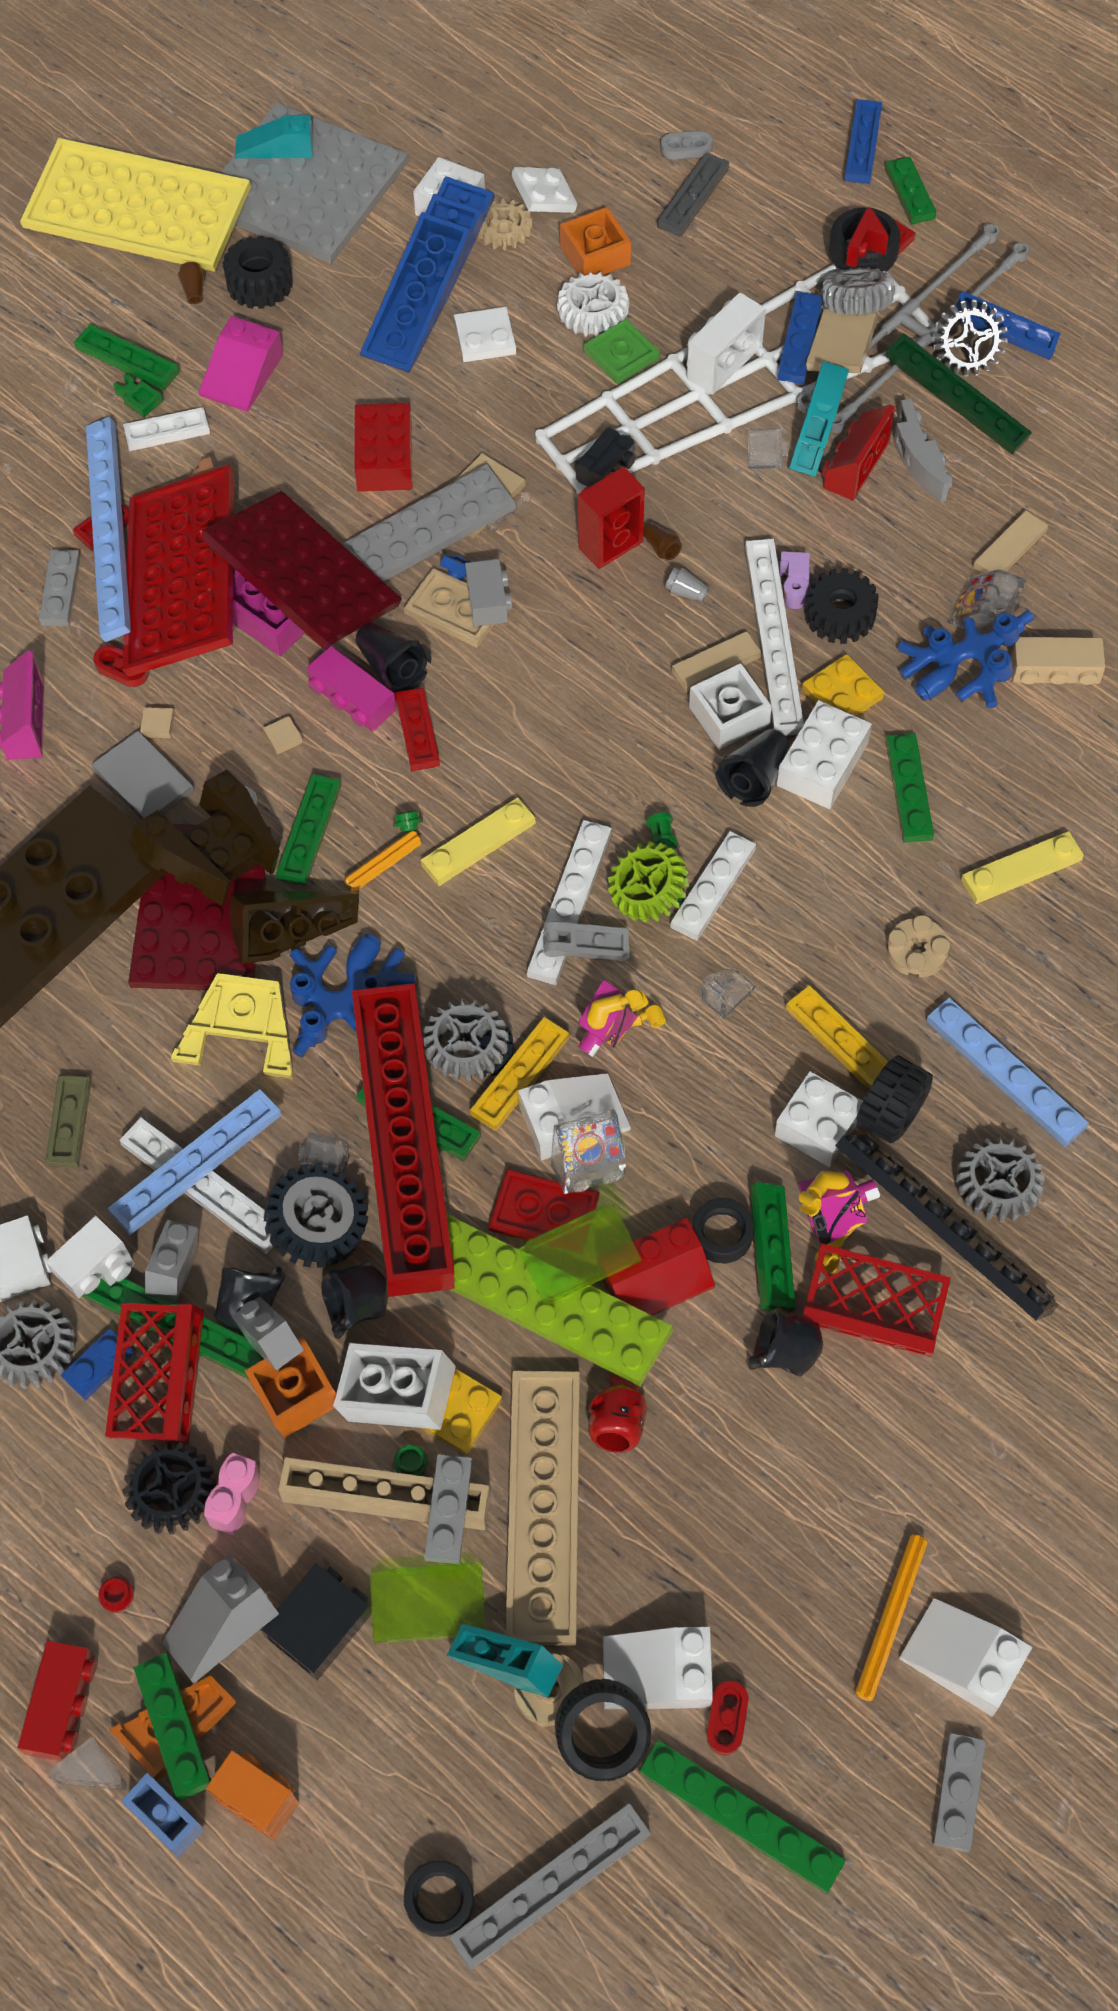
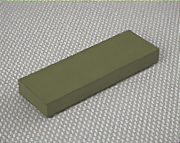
M58 1075L45 1159L47 1166L79 1168L91 1088L90 1076Z

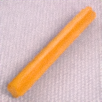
M912 1534L908 1540L858 1682L855 1695L865 1701L871 1702L875 1696L928 1541L922 1536Z

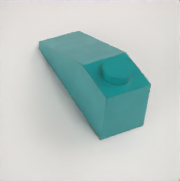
M311 115L283 116L237 135L235 158H313L314 136Z
M463 1623L447 1654L449 1658L520 1690L547 1698L563 1667V1664L542 1645Z

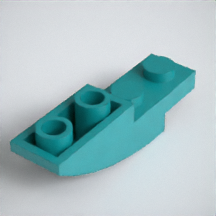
M825 361L822 362L789 466L790 470L816 477L849 369Z

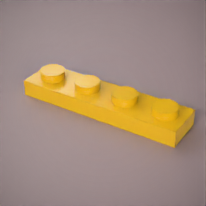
M810 985L786 1004V1010L869 1090L880 1071L889 1061Z
M543 1017L470 1109V1115L497 1132L519 1104L518 1090L533 1086L570 1039V1033Z

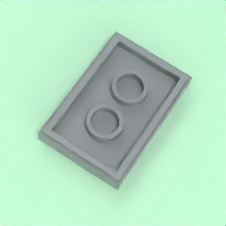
M139 731L91 764L93 770L140 819L156 810L164 814L194 792L193 786Z

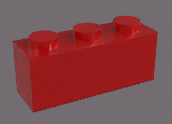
M51 1641L46 1642L17 1747L24 1755L66 1763L68 1753L72 1754L74 1752L78 1733L74 1731L78 1717L82 1718L85 1713L87 1696L84 1695L87 1681L92 1682L97 1665L96 1660H93L94 1655L88 1648Z

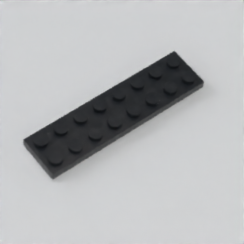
M862 1134L845 1135L837 1142L835 1146L1035 1321L1051 1315L1059 1306L1053 1300L1055 1296L1048 1288L1042 1284L1036 1286L1027 1278L1029 1273L1025 1268L1016 1262L1011 1264L1002 1256L1004 1251L991 1240L986 1242L977 1235L979 1230L974 1224L965 1218L961 1221L952 1213L954 1208L941 1197L936 1199L928 1192L929 1186L917 1176L910 1177L903 1170L905 1168L904 1164L892 1155L887 1157L880 1151L881 1145L868 1134L864 1136Z

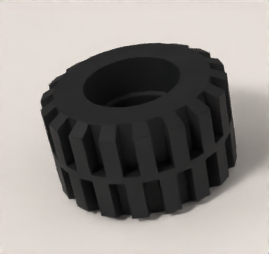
M251 236L247 237L244 241H237L236 246L231 245L228 248L229 252L224 255L223 269L228 293H230L233 300H237L238 304L241 306L246 304L247 308L252 309L254 307L264 309V306H275V302H282L284 296L289 295L290 288L293 285L290 258L287 249L283 248L279 241L274 242V239L270 237L264 239L263 236H257V238H252Z
M900 1055L895 1056L883 1067L868 1090L860 1106L857 1123L887 1142L894 1143L906 1132L924 1104L932 1086L933 1074Z

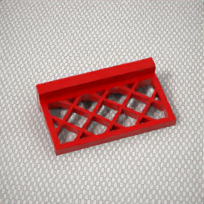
M821 1243L802 1318L818 1323L820 1328L931 1357L934 1352L951 1277ZM825 1254L839 1256L846 1268L830 1277L823 1266ZM847 1259L855 1260L857 1262L850 1265ZM862 1263L872 1265L878 1277L864 1285L860 1283L853 1271L854 1268ZM879 1267L889 1270L882 1274ZM822 1272L826 1279L818 1283L820 1273ZM849 1272L858 1288L842 1297L833 1280ZM894 1272L904 1273L911 1285L894 1294L885 1277ZM911 1275L922 1279L915 1282ZM881 1280L891 1297L874 1306L865 1289ZM928 1280L942 1283L939 1297L927 1303L918 1286ZM829 1283L838 1300L828 1306L813 1303L816 1290ZM914 1289L923 1306L906 1314L897 1298ZM859 1292L862 1293L870 1309L860 1315L851 1313L845 1303L847 1299ZM891 1301H894L903 1316L894 1323L884 1322L877 1309ZM937 1303L936 1311L934 1314L930 1306ZM841 1304L845 1311L833 1307ZM926 1309L933 1320L930 1334L916 1330L910 1318ZM873 1312L877 1319L866 1316ZM906 1321L909 1328L899 1326V1324Z
M121 1303L105 1432L106 1438L169 1441L174 1443L180 1441L184 1444H189L204 1309L193 1304L155 1305ZM131 1312H142L148 1322L134 1333L129 1326ZM149 1312H150V1313H156V1314L152 1317V1316L149 1314ZM167 1313L177 1314L175 1327L165 1334L157 1322ZM153 1327L162 1339L148 1350L139 1338ZM136 1343L144 1355L130 1366L125 1360L126 1350ZM167 1344L172 1350V1358L162 1368L153 1355ZM149 1360L158 1372L144 1384L135 1372ZM131 1376L140 1388L126 1400L121 1393L122 1383ZM163 1378L168 1384V1392L160 1401H157L149 1389ZM145 1393L154 1406L140 1418L131 1405ZM127 1410L136 1422L126 1431H116L118 1417ZM157 1412L164 1418L163 1433H152L145 1424ZM139 1428H141L144 1432H136V1431H137Z

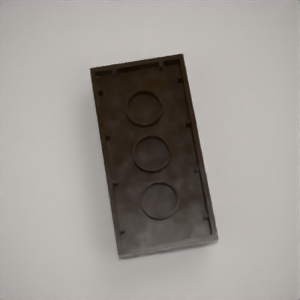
M90 785L0 866V1028L167 873L164 869L158 871L151 867L130 846L135 822Z

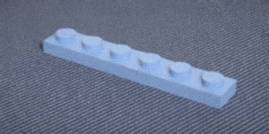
M948 998L928 1015L926 1022L1061 1145L1067 1147L1087 1128L1088 1121L951 998Z
M259 1089L108 1207L110 1215L130 1236L282 1116L280 1109Z

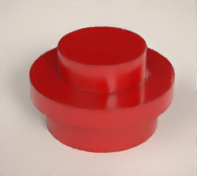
M112 1577L106 1580L98 1592L101 1606L112 1613L126 1610L134 1598L132 1585L122 1577Z

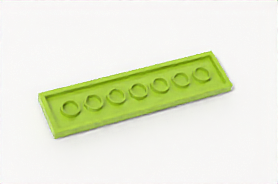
M446 1214L455 1289H450L451 1291L641 1387L673 1333L672 1325Z

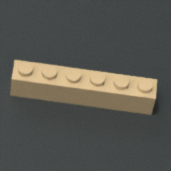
M285 1457L278 1491L282 1501L285 1503L429 1523L434 1478ZM470 1483L465 1528L486 1531L491 1499L489 1485Z

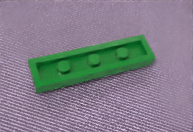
M89 324L74 341L77 350L162 390H165L180 373L177 364L92 324Z
M916 733L888 735L886 737V748L903 843L931 841L934 837V830Z
M315 774L311 775L276 872L277 880L307 886L341 789L340 780Z
M362 1087L360 1092L357 1094L356 1099L358 1103L365 1106L364 1092ZM431 1104L437 1147L464 1162L481 1138V1132Z
M756 1182L750 1186L760 1306L764 1310L780 1307L790 1313L796 1309L785 1186Z
M164 1653L133 1667L175 1797L178 1801H181L205 1790L211 1778L171 1659L167 1653Z

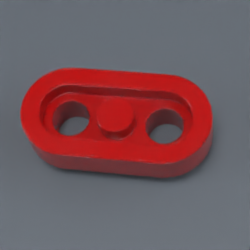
M107 645L99 648L94 653L93 661L96 670L100 674L129 687H137L146 682L149 675L148 671L131 677L124 673L122 649Z
M736 1681L722 1682L716 1687L713 1694L707 1730V1743L713 1752L722 1756L734 1754L740 1748L743 1740L749 1697L744 1686ZM727 1696H732L736 1699L737 1704L734 1707H727L723 1699ZM720 1732H728L731 1736V1741L728 1743L720 1742L718 1734Z

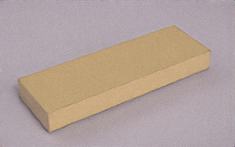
M1025 511L974 561L973 568L985 576L986 574L991 575L990 573H993L992 581L996 583L1047 532L1048 524Z
M746 631L672 665L671 672L684 691L689 692L690 687L740 663L743 666L761 658V650Z

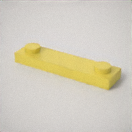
M517 797L421 859V866L434 882L441 886L535 825V817Z
M1068 831L962 874L961 881L974 903L978 904L1082 861L1084 854Z

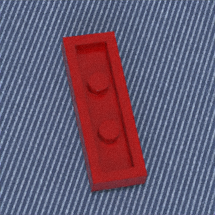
M424 688L396 692V703L411 772L439 767L440 760Z

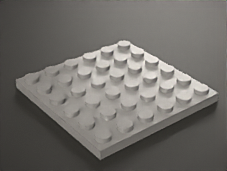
M276 102L257 127L283 116L308 114ZM311 116L314 136L313 158L236 159L234 155L220 174L250 180L251 189L235 226L265 238H273L275 242L279 241L282 245L332 264L407 165L409 155L401 150Z

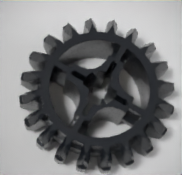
M165 1441L161 1451L158 1450L156 1445L152 1444L151 1451L153 1454L147 1457L144 1452H140L141 1464L130 1462V1468L135 1474L124 1475L125 1482L130 1485L122 1490L123 1495L129 1498L125 1502V1506L128 1510H133L131 1516L134 1521L142 1519L141 1525L144 1529H148L154 1524L156 1534H160L166 1526L169 1534L174 1535L176 1525L179 1524L183 1531H187L189 1529L188 1520L192 1519L196 1524H199L201 1521L197 1513L198 1511L204 1513L206 1504L204 1501L207 1500L211 1493L210 1489L216 1487L215 1479L210 1478L214 1473L213 1468L206 1465L207 1458L204 1454L197 1456L195 1447L191 1446L185 1451L183 1442L179 1441L175 1449L172 1450L170 1442ZM178 1464L191 1469V1471L187 1473L184 1470L177 1473L168 1470L167 1465ZM154 1471H157L156 1480L146 1486L147 1490L143 1491L147 1479ZM165 1476H167L170 1483H173L172 1492L175 1497L174 1500L171 1498L169 1492H166L167 1483L165 1480ZM196 1484L192 1497L186 1504L182 1505L184 1494L192 1489V1485ZM153 1502L155 1505L167 1503L173 1511H157L147 1505Z

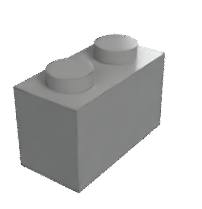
M499 559L465 563L473 626L506 623L507 611L512 610L510 593H505L504 588L508 587L507 571L501 570Z
M170 1220L166 1221L145 1269V1294L177 1302L198 1253L199 1228Z
M260 1296L244 1304L240 1311L232 1316L250 1345L276 1371L304 1351L287 1322Z

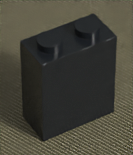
M315 1563L277 1608L279 1614L262 1627L261 1631L267 1640L318 1681L372 1613L369 1605H367L370 1600L356 1587H353L350 1591L340 1583L343 1578L337 1571L328 1565L323 1569Z

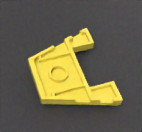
M217 973L198 1007L199 1010L195 1018L183 1033L182 1041L178 1048L174 1049L171 1060L177 1063L201 1066L207 1035L268 1043L263 1073L265 1075L293 1079L280 983L278 981Z

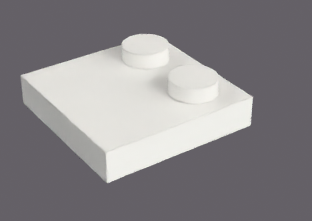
M507 307L454 314V323L463 362L516 354V345Z

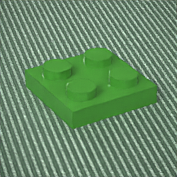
M627 319L584 344V352L616 384L660 359V351Z

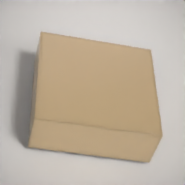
M144 707L140 733L145 738L171 739L174 719L173 708Z
M289 716L263 728L264 735L276 755L303 743L300 733Z

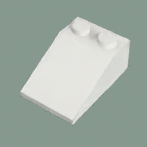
M608 1073L547 1080L518 1090L519 1107L541 1161L574 1150L575 1141L584 1133H595L602 1140L605 1139L602 1128L605 1124L615 1122L618 1134L631 1129ZM596 1124L597 1128L592 1130L591 1125ZM590 1125L591 1130L586 1131L585 1126ZM584 1127L585 1132L580 1133L579 1128ZM578 1129V1134H574L573 1130ZM561 1131H566L568 1133V1138L566 1140H561L559 1138V1134ZM562 1132L560 1134V1137L566 1135L567 1137V1134L565 1132ZM593 1134L584 1135L577 1141L575 1149L578 1148L584 1138L587 1139V1144H589L587 1137L595 1138L597 1141H600V1139ZM568 1141V1145H562L563 1142ZM569 1146L570 1150H563V1148Z
M934 1598L899 1659L993 1717L1032 1647L1002 1628Z
M674 1627L603 1636L604 1679L615 1680L631 1688L639 1696L646 1709L711 1708L713 1695L710 1627ZM604 1702V1709H624L617 1704Z

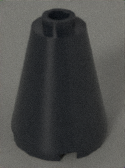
M367 623L358 630L355 638L356 645L381 683L394 694L399 691L413 690L425 679L427 675L425 668L427 662L431 664L432 658L430 650L422 642L375 623Z
M774 729L766 730L720 761L716 771V780L727 797L731 800L733 797L738 798L742 801L741 805L746 807H756L765 802L771 793L779 772V766L789 748L788 740L784 734Z

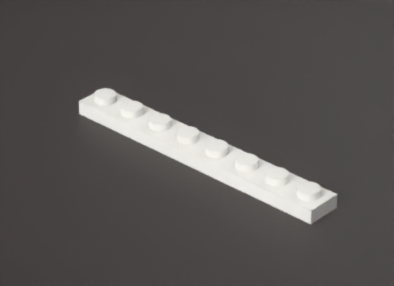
M774 539L746 541L745 551L768 699L772 706L771 718L773 729L783 733L784 736L798 735L804 722Z

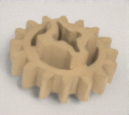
M501 199V204H497L493 200L478 234V239H483L484 245L492 243L493 249H496L498 245L502 246L503 250H506L508 245H511L514 249L517 248V242L524 244L525 237L531 236L532 218H530V211H524L523 204L515 206V200H512L509 204L506 203L505 199Z

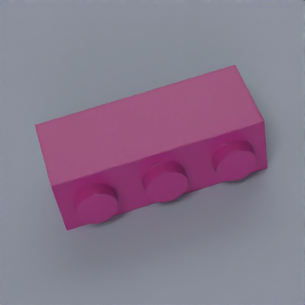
M332 646L307 667L308 684L311 689L317 694L322 693L336 709H343L359 726L364 725L373 732L396 711L395 694Z

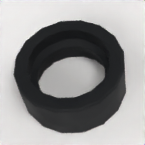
M716 1198L707 1201L698 1208L693 1217L692 1228L703 1247L706 1259L713 1263L727 1264L739 1260L749 1250L753 1239L754 1222L751 1213L743 1204L730 1198ZM719 1214L729 1215L740 1223L742 1236L735 1245L728 1247L715 1246L707 1241L703 1233L704 1224L707 1219Z
M431 1861L419 1866L409 1877L404 1889V1907L410 1921L420 1932L432 1937H447L457 1932L469 1921L474 1908V1891L468 1876L459 1866L447 1861ZM435 1876H444L452 1879L461 1893V1903L458 1911L445 1921L434 1922L427 1919L420 1912L417 1904L420 1887L428 1879Z

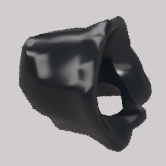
M368 1262L342 1270H329L327 1275L323 1277L321 1283L322 1297L332 1324L334 1338L340 1339L350 1327L359 1322L380 1318L385 1315L388 1301L387 1281L385 1275L373 1264Z
M278 1266L274 1268L272 1273L253 1274L236 1268H222L215 1317L228 1327L241 1330L232 1316L239 1312L244 1304L255 1300L259 1296L271 1307L286 1277L283 1269Z
M780 1307L771 1309L766 1313L761 1323L753 1356L748 1358V1368L750 1370L780 1368L802 1377L815 1364L822 1353L824 1343L820 1325L814 1321L790 1314Z

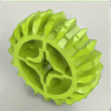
M649 841L646 848L643 844L638 843L636 851L633 852L627 848L628 855L625 858L618 857L620 864L619 866L611 867L614 875L608 877V883L611 885L608 891L612 897L613 905L619 908L622 915L629 916L631 920L636 922L641 919L642 922L648 923L651 917L659 922L660 914L664 913L666 916H670L669 909L672 906L680 908L677 900L678 898H686V893L683 889L690 887L689 881L686 879L689 876V872L685 867V861L681 856H678V853L670 847L668 849L662 843L656 846L654 842ZM645 876H647V877L649 878V884H650L651 887H652L651 889L649 888V886H648V884H647L648 881H647V879L645 878Z

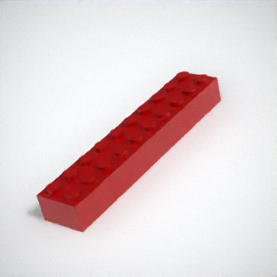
M415 984L353 990V1010L388 1297L455 1289L454 1267Z

